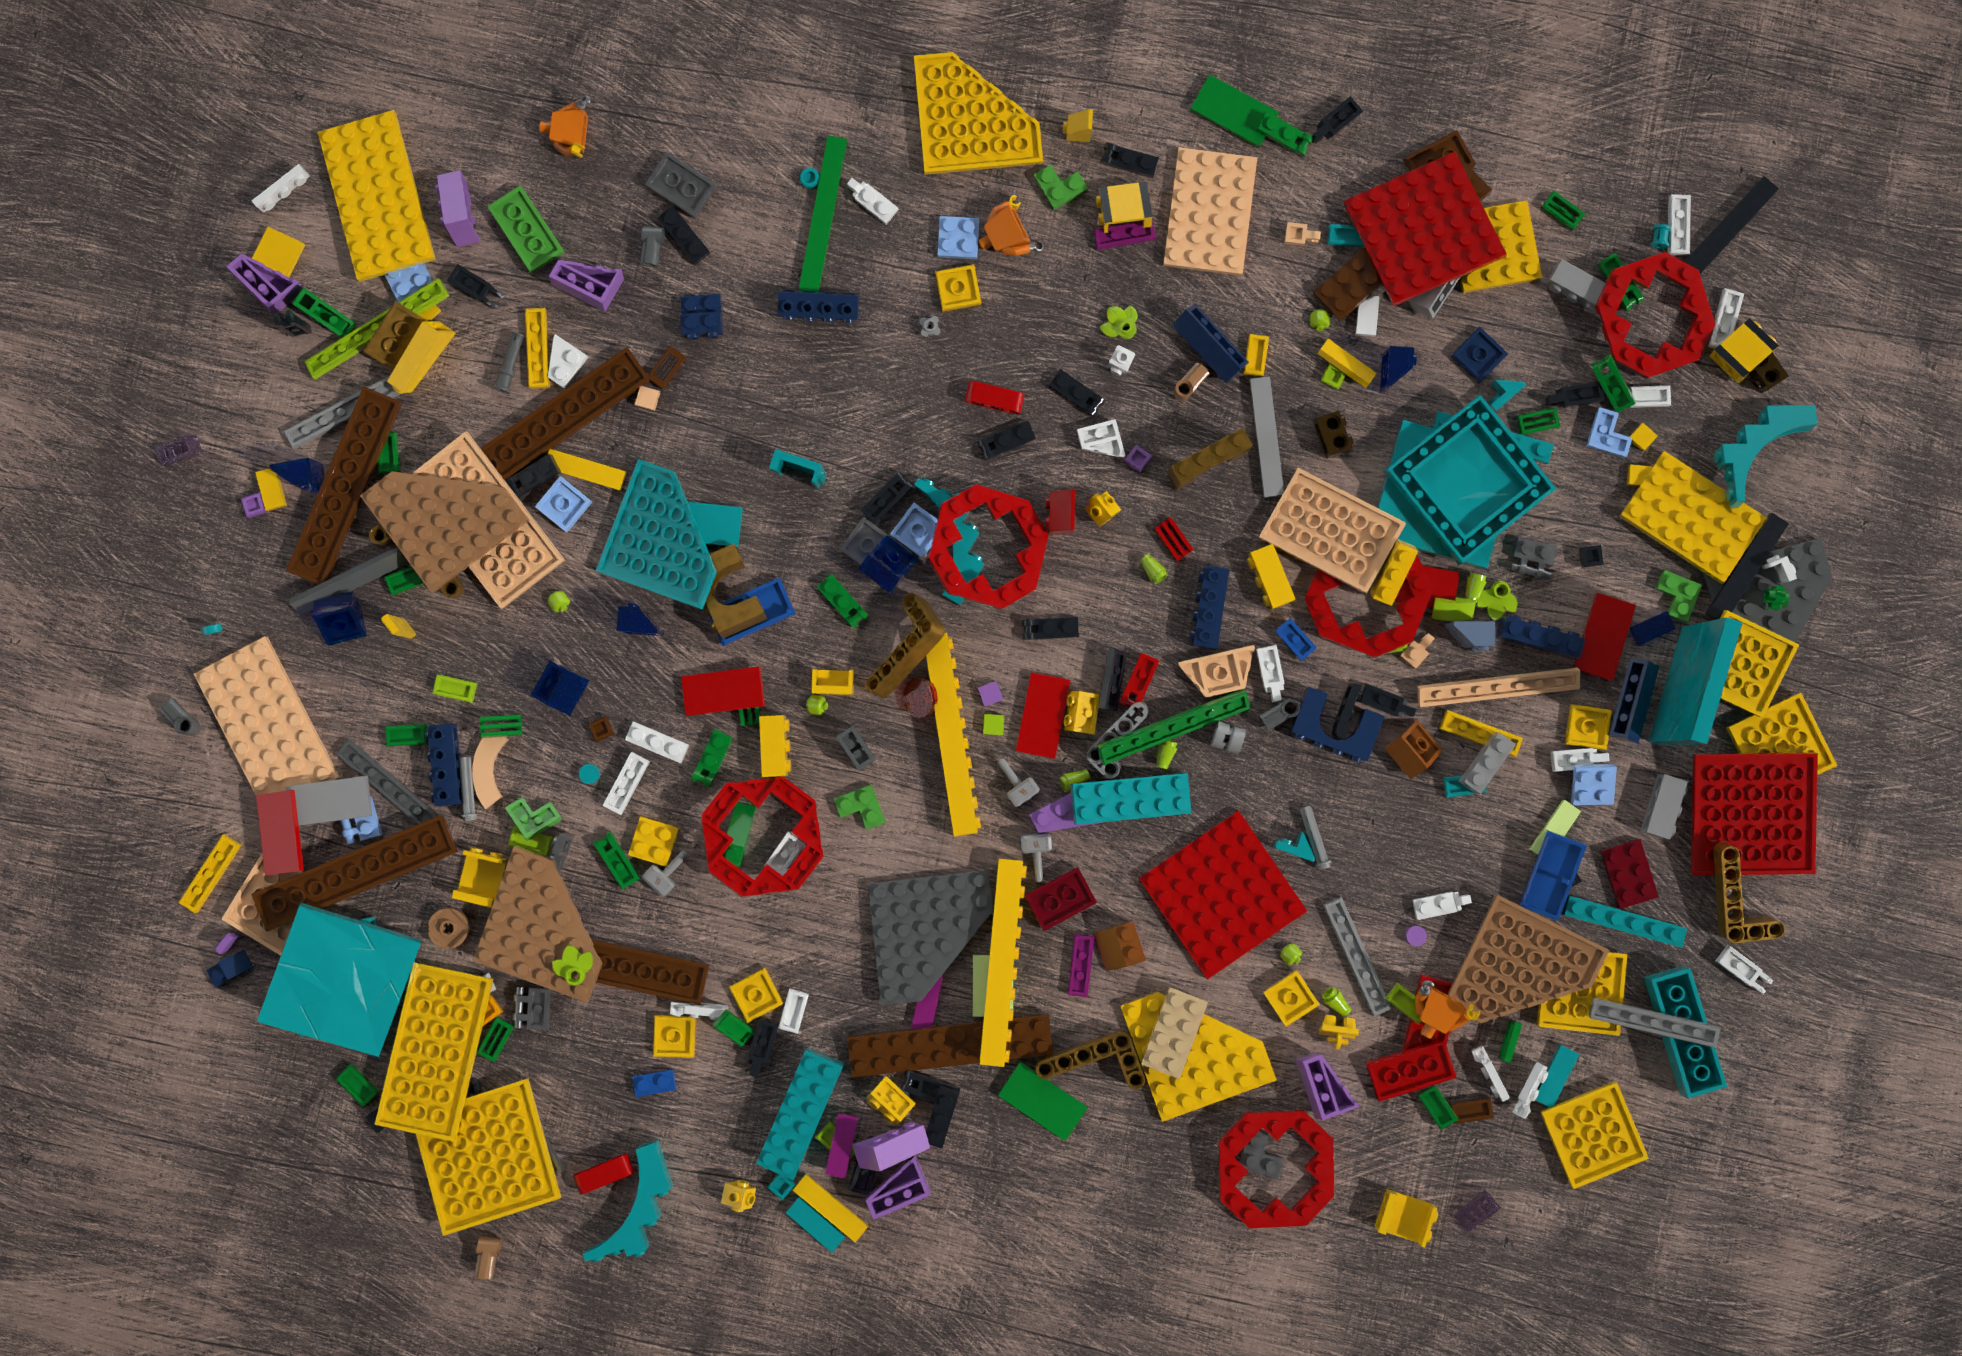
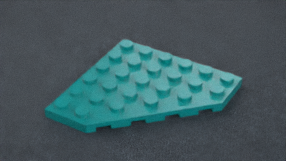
M638 459L596 572L703 610L717 571L677 474L672 470Z

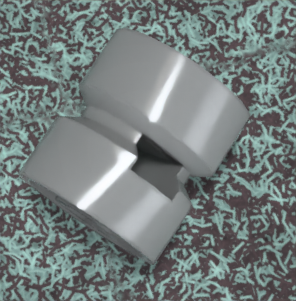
M1218 721L1212 736L1211 746L1219 749L1226 747L1228 752L1239 754L1246 730L1236 726L1230 728L1229 724ZM1225 734L1229 735L1227 741L1224 740Z

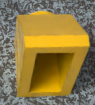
M1093 109L1068 115L1067 122H1063V134H1067L1066 141L1090 142Z

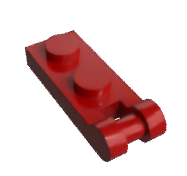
M1141 652L1120 698L1119 705L1130 707L1135 702H1142L1160 660ZM1130 692L1137 695L1135 700L1128 698Z

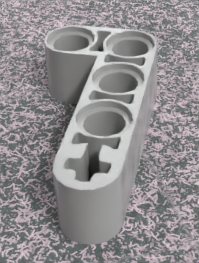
M1139 701L1132 704L1088 750L1087 759L1106 778L1111 779L1118 775L1121 768L1118 760L1111 762L1116 766L1117 770L1115 773H1109L1106 770V765H1103L1100 759L1092 757L1091 751L1097 749V745L1106 742L1105 737L1107 735H1113L1117 738L1132 732L1148 715V706L1144 702ZM1135 707H1142L1144 715L1138 714L1134 718L1137 723H1134L1133 719L1127 716V714L1129 713L1132 716L1136 711ZM1123 720L1130 723V729L1127 731H1123L1119 726V723Z

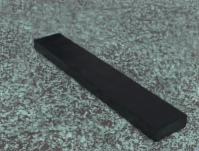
M1763 176L1684 262L1698 269L1701 274L1779 188Z
M1769 513L1767 519L1705 612L1707 616L1717 620L1720 619L1724 610L1733 612L1789 525L1788 522L1774 513Z

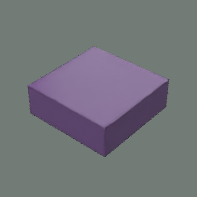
M1135 445L1124 462L1141 473L1152 455L1138 445Z
M260 492L241 499L247 518L268 512L265 510Z
M997 681L978 687L984 707L1003 700Z
M236 932L227 933L215 947V950L219 954L229 952L241 936Z

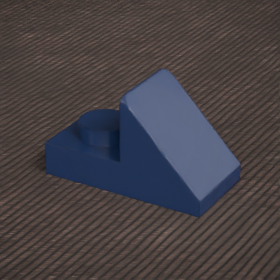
M242 950L218 961V964L206 971L215 988L254 968L245 950Z

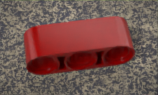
M969 381L964 401L969 404L1020 415L1025 394L981 382Z
M624 1153L574 1174L573 1179L579 1194L583 1195L625 1178L635 1171L628 1153Z

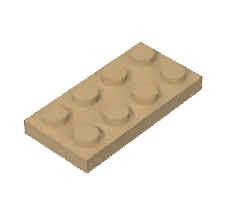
M1169 987L1141 1064L1180 1079L1208 1001Z

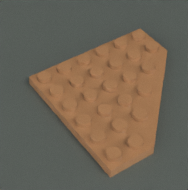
M392 471L360 495L431 593L436 592L530 521L509 491L499 486Z
M514 846L473 961L588 1003L603 964L594 949L590 935L585 930L581 916L569 896V891L563 878L561 879L555 861ZM568 945L577 948L580 954L590 951L593 956L592 968L585 973V980L577 986L568 984L564 977L558 976L554 972L552 961L562 960L563 952ZM574 971L572 976L578 978L579 974Z
M1495 895L1447 995L1463 1003L1467 1008L1465 1011L1468 1010L1470 1004L1474 1005L1473 1012L1481 1010L1479 1018L1475 1021L1484 1023L1491 1019L1592 987L1609 950L1499 895Z

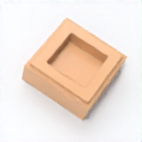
M641 386L635 405L655 411L661 392Z

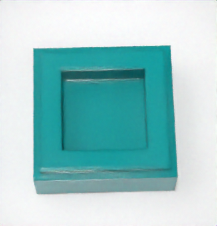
M777 1174L767 1188L783 1200L796 1183L789 1178Z

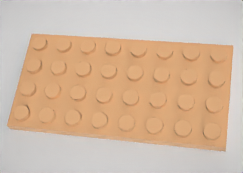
M468 432L461 434L412 473L414 475L504 487L530 521L469 566L500 609H504L565 561Z
M264 636L194 673L255 795L286 791V786L331 781L340 778L268 637Z

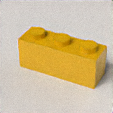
M1399 539L1396 540L1370 591L1374 599L1390 606L1393 605L1418 553L1415 546Z
M1273 544L1248 554L1247 563L1250 569L1255 571L1257 577L1254 579L1257 587L1262 588L1264 593L1262 599L1266 607L1273 610L1296 600Z
M785 715L759 716L762 777L788 776V772H791V760H787V752H790L791 746L790 739L787 740L786 732L790 731L789 719H786Z

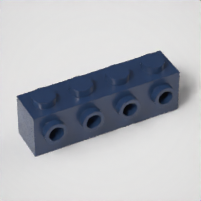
M780 289L778 291V316H783L784 320H794L795 317H803L804 321H814L815 318H822L824 322H834V319H842L844 323H854V320L859 318L860 293Z
M1196 304L1186 309L1172 324L1177 333L1185 338L1190 347L1203 358L1204 362L1225 383L1233 379L1249 363Z
M1205 565L1203 570H1199L1198 582H1201L1200 590H1196L1195 602H1198L1197 610H1193L1192 615L1195 627L1194 630H1190L1189 641H1192L1193 647L1218 649L1229 569Z
M1509 615V617H1504L1500 620L1496 635L1498 639L1573 660L1581 658L1585 638L1579 637V633L1572 631L1567 633L1560 632V628L1555 626L1542 627L1540 622L1533 620L1524 622L1521 621V617L1516 615Z
M1630 657L1609 733L1610 736L1622 741L1639 744L1660 666L1649 660Z
M457 724L428 726L425 736L430 749L427 752L428 762L431 763L429 779L433 783L431 800L435 806L462 804Z

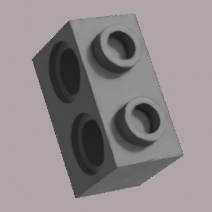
M851 726L836 736L858 771H861L877 760L855 726Z

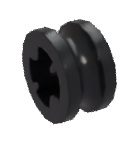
M470 1078L469 1085L473 1083L475 1085L474 1090L476 1091L475 1093L474 1091H467V1098L480 1093L482 1086L478 1079Z

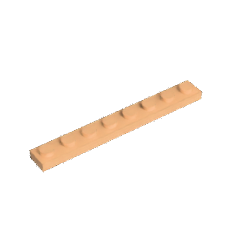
M1577 667L1417 686L1419 707L1576 690L1580 689V670Z

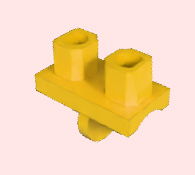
M1325 1015L1322 1025L1318 1029V1035L1328 1036L1327 1042L1334 1043V1049L1340 1050L1341 1044L1348 1045L1349 1039H1355L1359 1035V1029H1356L1354 1018H1343L1342 1027L1336 1026V1016Z

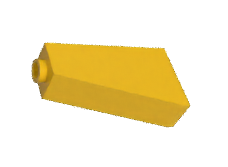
M422 321L387 381L392 385V389L400 394L412 393L454 337L455 332L440 321Z

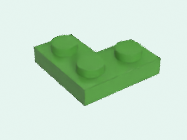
M1049 165L1034 174L1036 182L1053 210L1088 191V187L1079 172L1060 181L1053 167Z
M1663 570L1655 589L1673 596L1667 616L1686 623L1689 621L1702 585Z
M872 785L834 799L840 818L860 811L866 830L886 823Z
M523 797L505 807L526 841L562 820L551 802L532 812Z

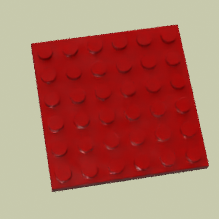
M1452 152L1344 200V206L1393 307L1501 260L1507 255L1456 152Z
M1818 753L1693 754L1691 874L1694 876L1715 875L1713 851L1715 845L1720 842H1726L1739 850L1741 875L1816 874ZM1729 849L1724 852V857L1729 854ZM1728 869L1725 875H1729L1731 870Z
M1239 810L1139 877V880L1207 980L1307 912Z

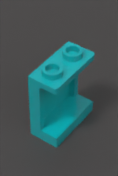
M775 449L769 466L774 475L781 477L784 466L812 474L811 483L814 488L819 489L820 485H824L827 474H825L822 464Z

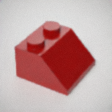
M1075 489L1050 492V497H1046V509H1049V517H1045V529H1049V534L1073 535L1075 527Z

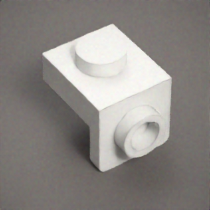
M1118 345L1108 364V368L1111 369L1110 372L1117 376H1121V374L1126 376L1135 353Z
M1779 555L1766 559L1767 564L1762 565V569L1774 566L1781 584L1797 579L1795 575L1796 569L1790 563L1787 556L1779 558Z

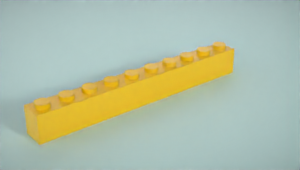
M944 633L942 639L926 655L953 835L955 837L978 833V828H981L980 816H975L974 810L978 808L977 796H972L971 790L975 788L974 777H969L968 769L972 768L971 757H966L965 749L969 748L967 736L963 737L962 729L966 728L964 716L960 717L959 709L963 708L961 696L957 697L956 689L960 688L959 679L954 677L953 669H957L955 657H951L950 649H954L952 637H948L947 633Z
M999 859L980 1065L1004 1067L1005 1063H1009L1010 1050H1006V1042H1011L1012 1030L1008 1029V1021H1013L1014 1009H1010V1000H1015L1016 988H1012V980L1017 978V968L1013 966L1014 959H1018L1019 947H1015L1016 939H1020L1021 927L1017 926L1018 918L1022 919L1023 906H1019V900L1024 898L1025 886H1021V878H1026L1027 866H1023V861Z

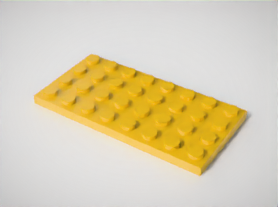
M392 110L319 131V140L357 280L359 282L392 271L403 270L413 265L436 260L396 112Z
M414 962L375 1125L452 1142L456 1141L494 979Z

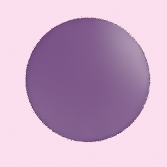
M1411 926L1405 932V939L1410 945L1421 946L1426 941V931L1420 926Z

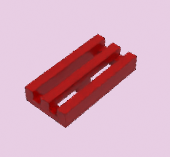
M1171 517L1154 528L1176 561L1194 550ZM1168 524L1171 525V527L1174 529L1180 540L1183 542V544L1187 548L1186 551L1183 549V547L1178 542L1174 534L1171 532V530L1167 526ZM1160 529H1165L1181 552L1179 556Z

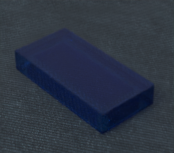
M1664 611L1629 627L1637 646L1676 629L1668 611Z

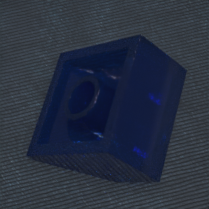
M1389 346L1382 354L1379 394H1384L1403 378L1413 366H1416L1417 354H1414V347Z
M309 457L269 465V469L292 485L301 488V490L308 491V493L319 492L325 478L323 464Z
M886 535L867 554L859 570L891 594L919 559L890 536Z
M353 591L314 601L312 618L328 646L367 636L361 606Z
M625 603L624 607L618 606L616 631L623 634L664 637V632L646 611L640 609V606L631 603Z

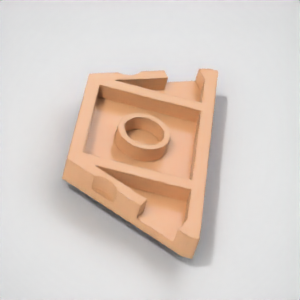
M1251 645L1178 662V666L1205 698L1245 689L1255 647Z

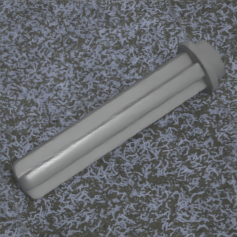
M461 757L459 759L463 815L461 817H463V821H474L478 815L475 814L471 757Z
M1311 806L1303 807L1300 809V813L1317 862L1315 866L1319 870L1331 867V860H1328Z

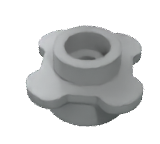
M937 316L920 319L919 323L922 325L921 335L923 337L940 334Z

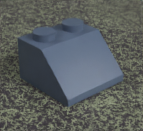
M1454 621L1445 624V629L1465 649H1471V652L1489 651V647L1495 646V621Z

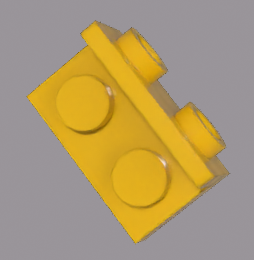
M1070 691L1067 697L1068 706L1064 718V730L1095 735L1100 695Z
M887 1076L866 1097L869 1100V1105L875 1110L882 1112L884 1119L894 1125L901 1122L916 1104Z

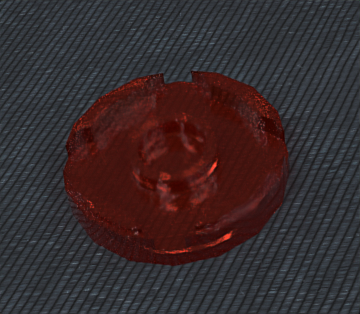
M923 677L914 678L907 683L904 689V704L912 716L917 718L929 717L934 712L938 697L936 688L931 681Z

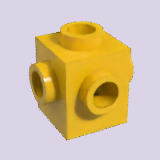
M1107 491L1101 495L1096 493L1088 500L1090 504L1084 508L1099 527L1121 511V508Z
M743 1180L725 1183L721 1204L730 1206L731 1210L736 1212L750 1209L755 1202L756 1188L749 1186V1182Z

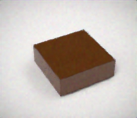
M608 716L588 724L595 742L615 735Z

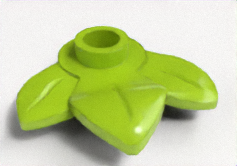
M1117 306L1108 307L1107 318L1109 321L1102 324L1100 330L1111 338L1117 336L1123 339L1132 338L1137 331L1135 322L1138 315L1135 308L1128 306L1125 310H1122ZM1129 326V330H1123L1124 327Z
M1497 581L1491 585L1490 589L1482 591L1477 600V607H1487L1488 615L1493 621H1496L1502 617L1505 610L1516 612L1518 603L1516 597L1510 593V586L1504 581ZM1498 587L1503 590L1501 595L1497 593Z
M568 945L563 952L562 960L552 961L553 970L558 976L564 977L568 984L572 986L580 985L585 980V973L592 968L593 956L590 951L580 954L577 948ZM574 971L579 974L578 978L572 976Z

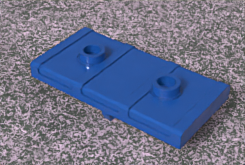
M777 578L721 603L722 605L730 606L757 596L767 617L766 620L724 639L718 633L717 636L722 647L796 615L781 578ZM709 616L711 622H714L712 616Z
M1547 830L1519 906L1558 921L1587 844Z

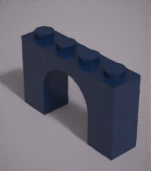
M1306 687L1299 704L1300 711L1294 717L1289 733L1294 734L1293 738L1303 742L1305 739L1313 741L1311 745L1321 749L1324 746L1331 749V753L1338 756L1346 754L1350 756L1349 760L1361 764V761H1368L1385 716L1368 709H1362L1353 733L1344 740H1334L1328 737L1320 726V714L1328 694L1312 687Z

